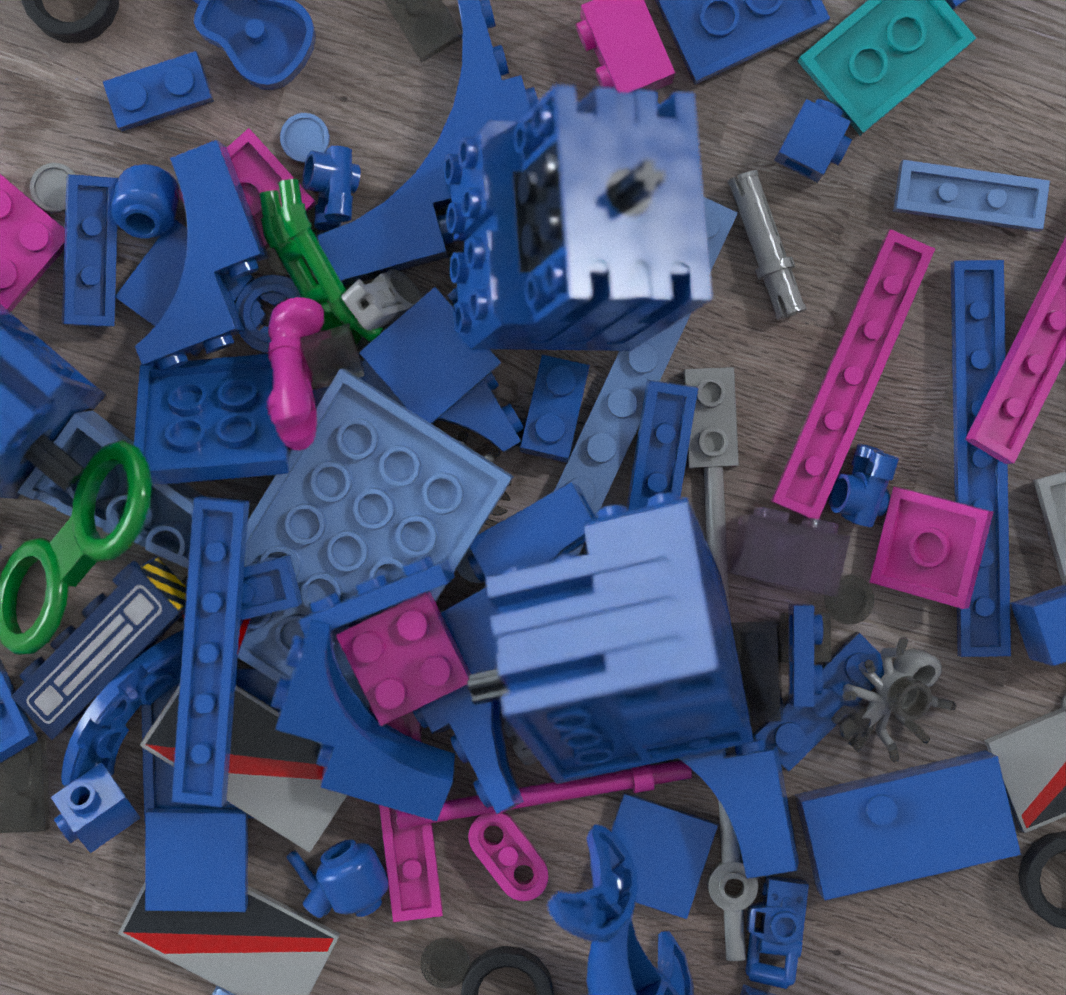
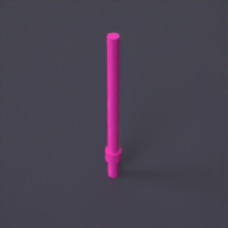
M679 760L655 765L648 764L560 784L550 782L521 787L519 791L524 802L512 809L632 789L633 793L654 790V785L691 779L692 771L688 765ZM478 795L446 800L437 822L494 813L495 810L493 806L486 808ZM396 810L399 829L437 823L430 819Z

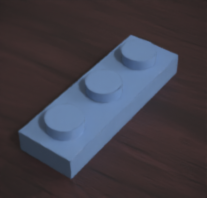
M902 160L899 165L893 212L1040 232L1044 228L1050 180Z

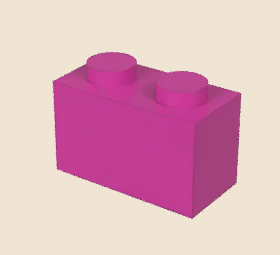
M592 0L581 5V21L576 23L575 26L586 51L594 49L601 66L595 69L600 87L616 88V92L632 93L635 89L658 90L672 84L675 71L644 0Z

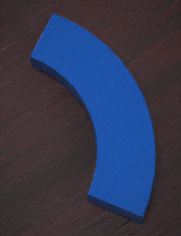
M184 629L157 643L126 666L108 683L88 707L77 724L64 755L61 782L64 787L101 762L111 775L114 774L117 753L129 731L126 723L142 704L150 706L162 694L180 682Z

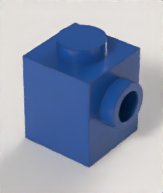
M806 99L774 161L818 182L824 175L830 162L838 166L852 141L851 138L844 135L851 121L841 117L843 111L826 100L817 99L814 103Z
M102 762L51 797L61 812L59 816L54 818V821L70 844L79 839L90 853L140 819V816Z

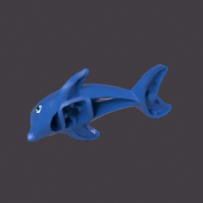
M593 825L586 839L590 853L593 888L582 893L558 891L548 902L550 916L562 929L573 936L592 941L587 967L588 995H694V984L686 955L670 931H663L658 934V969L653 966L637 939L632 922L633 909L638 893V880L631 855L618 837L605 826Z

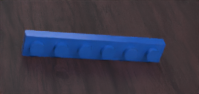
M203 496L195 497L193 500L172 802L222 807L227 802L249 501Z

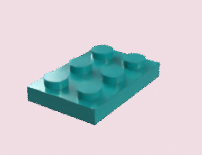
M868 0L800 56L797 62L828 99L843 111V117L851 121L850 125L861 136L976 40V36L945 0Z

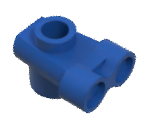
M330 146L324 153L311 150L307 155L303 169V188L319 192L314 217V227L319 230L330 231L340 227L341 222H348L352 219L353 196L351 193L354 194L358 188L361 171L358 164L352 163V149L348 147Z
M858 443L851 464L854 466L852 475H838L830 492L829 504L832 511L842 514L843 518L854 524L873 527L876 517L883 516L888 509L890 494L887 486L889 480H893L899 458L886 454L881 449Z

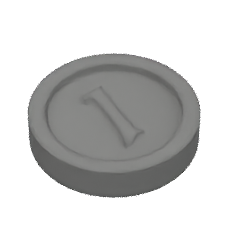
M48 163L38 168L30 181V193L34 202L45 211L51 213L65 212L66 176L68 174L76 175L75 172L60 163Z

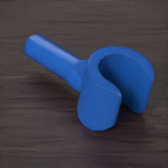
M296 850L292 851L286 858L304 884L311 890L302 902L303 906L317 918L326 916L332 909V906L321 889L316 875L311 872Z

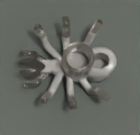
M907 637L899 638L895 648L888 647L882 649L881 659L884 675L881 679L874 672L876 668L872 660H866L858 665L862 674L877 688V693L851 684L844 685L842 697L845 701H852L859 697L868 700V706L865 707L859 704L852 707L842 706L831 719L835 724L841 721L840 735L846 740L850 739L848 745L857 752L861 751L869 740L877 722L875 732L887 747L892 762H898L900 757L897 745L886 730L891 711L894 712L896 719L914 733L922 743L927 744L930 741V736L914 720L923 717L930 706L947 710H955L957 706L952 700L932 696L929 688L938 681L942 673V665L935 656L925 650L915 648L906 650L909 642ZM892 657H897L892 664Z

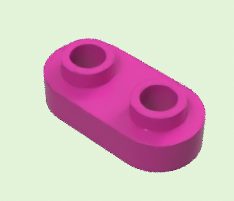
M505 812L477 815L469 829V844L472 851L502 890L509 897L518 901L533 900L541 895L548 883V867L544 858L517 823ZM489 826L499 827L503 832L502 839L494 843L489 842L484 836L485 829ZM520 865H527L533 870V876L528 881H520L514 875L515 869Z

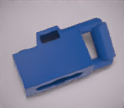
M766 876V881L762 886L763 902L753 903L748 906L746 929L750 935L745 972L749 976L750 981L784 989L795 983L798 958L801 957L809 889V884L805 880ZM756 912H762L760 928L755 927ZM760 953L786 956L785 967L759 963Z

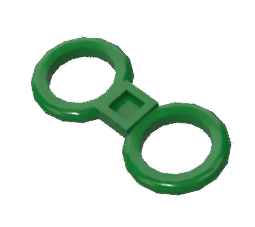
M117 441L106 444L97 451L80 475L81 477L74 493L71 518L51 541L46 538L25 541L12 553L4 566L0 576V640L2 645L14 654H34L49 643L61 623L67 605L69 586L76 587L97 562L118 558L132 546L141 532L150 508L152 481L149 464L140 448L126 441ZM118 464H122L127 473L128 480L127 503L122 518L114 531L101 539L96 529L94 516L96 498L107 474ZM40 560L46 575L45 600L35 623L23 633L17 622V595L22 579L28 569Z

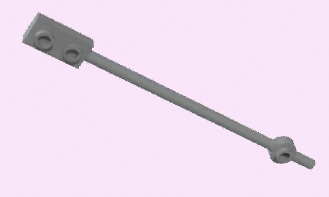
M734 367L685 369L684 385L698 388L687 454L688 468L704 469L707 543L722 576L730 614L723 467L739 466ZM735 746L728 747V752H736ZM719 801L721 862L711 869L707 879V888L714 903L721 909H724L726 960L743 961L746 959L743 909L750 906L755 900L758 892V881L756 877L746 879L737 836L725 809ZM730 879H739L742 882V889L736 895H729L724 890L726 882Z

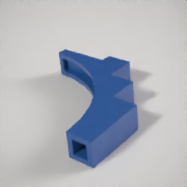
M457 0L463 38L462 69L454 105L437 143L416 173L388 200L360 218L317 235L322 249L344 286L352 285L359 279L366 281L377 278L380 274L386 273L390 269L402 271L448 258L445 245L454 242L453 236L447 229V215L436 216L435 210L446 208L452 203L451 186L445 183L443 176L446 155L458 154L461 139L463 137H474L489 120L520 121L538 103L535 88L525 89L521 75L505 80L501 78V76L509 74V69L502 45L493 47L488 29L496 27L489 0Z
M571 482L478 534L470 546L473 554L467 557L468 562L481 583L486 581V578L501 575L504 570L511 567L524 566L532 568L550 564L557 557L569 555L586 542L584 523L588 520L597 519L581 488ZM486 587L441 613L471 675L498 669L496 656L499 655L498 643L493 636L491 616H496L498 613L488 598ZM467 684L412 711L419 724L423 728L429 726L432 733L445 732L450 728L453 729L455 735L450 737L452 746L463 763L470 762L478 777V780L474 781L475 790L486 808L493 806L496 814L506 812L524 802L509 766L502 731V699L474 705Z

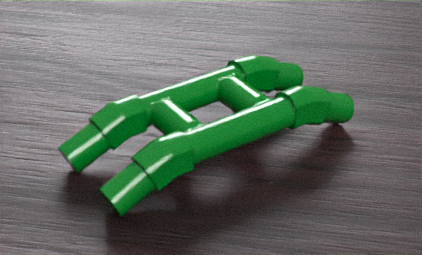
M298 179L279 181V191L272 190L260 193L263 235L270 248H274L301 297L316 301L324 309V324L320 330L333 336L349 351L359 343L362 336L367 341L372 342L379 336L383 327L366 330L343 301L342 294L347 290L310 228L312 225L307 218L305 204L302 203ZM302 257L306 259L308 265L310 266L312 272L314 273L316 279L319 282L318 284L314 280L312 274L310 273Z

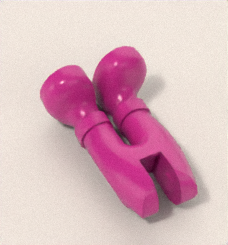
M302 297L287 299L278 304L272 311L268 327L271 340L268 347V356L273 370V391L268 398V415H270V419L276 426V431L282 442L288 448L298 451L308 448L314 442L316 435L317 411L311 385L313 372L321 371L331 366L336 361L338 355L337 340L329 334L319 332L324 324V309L316 301Z

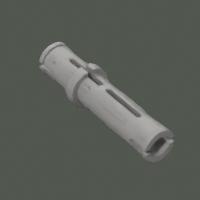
M758 170L737 175L739 179L736 177L729 179L728 185L731 187L759 266L755 270L758 280H764L776 314V320L796 315V312L801 313L807 308L803 303L792 272L795 263L793 257H787L758 177Z

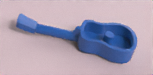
M192 0L198 4L194 15V24L199 34L210 44L225 51L238 73L257 88L275 90L286 86L302 71L313 52L316 41L313 21L306 9L294 0Z

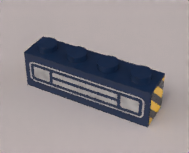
M158 556L142 565H139L134 560L123 568L112 580L117 588L108 597L101 593L82 610L81 614L86 620L77 629L70 625L51 642L50 646L55 652L47 660L42 656L39 657L20 674L19 677L24 683L11 698L51 740L73 726L84 715L88 707L108 683L126 666L149 650L185 614L187 587Z

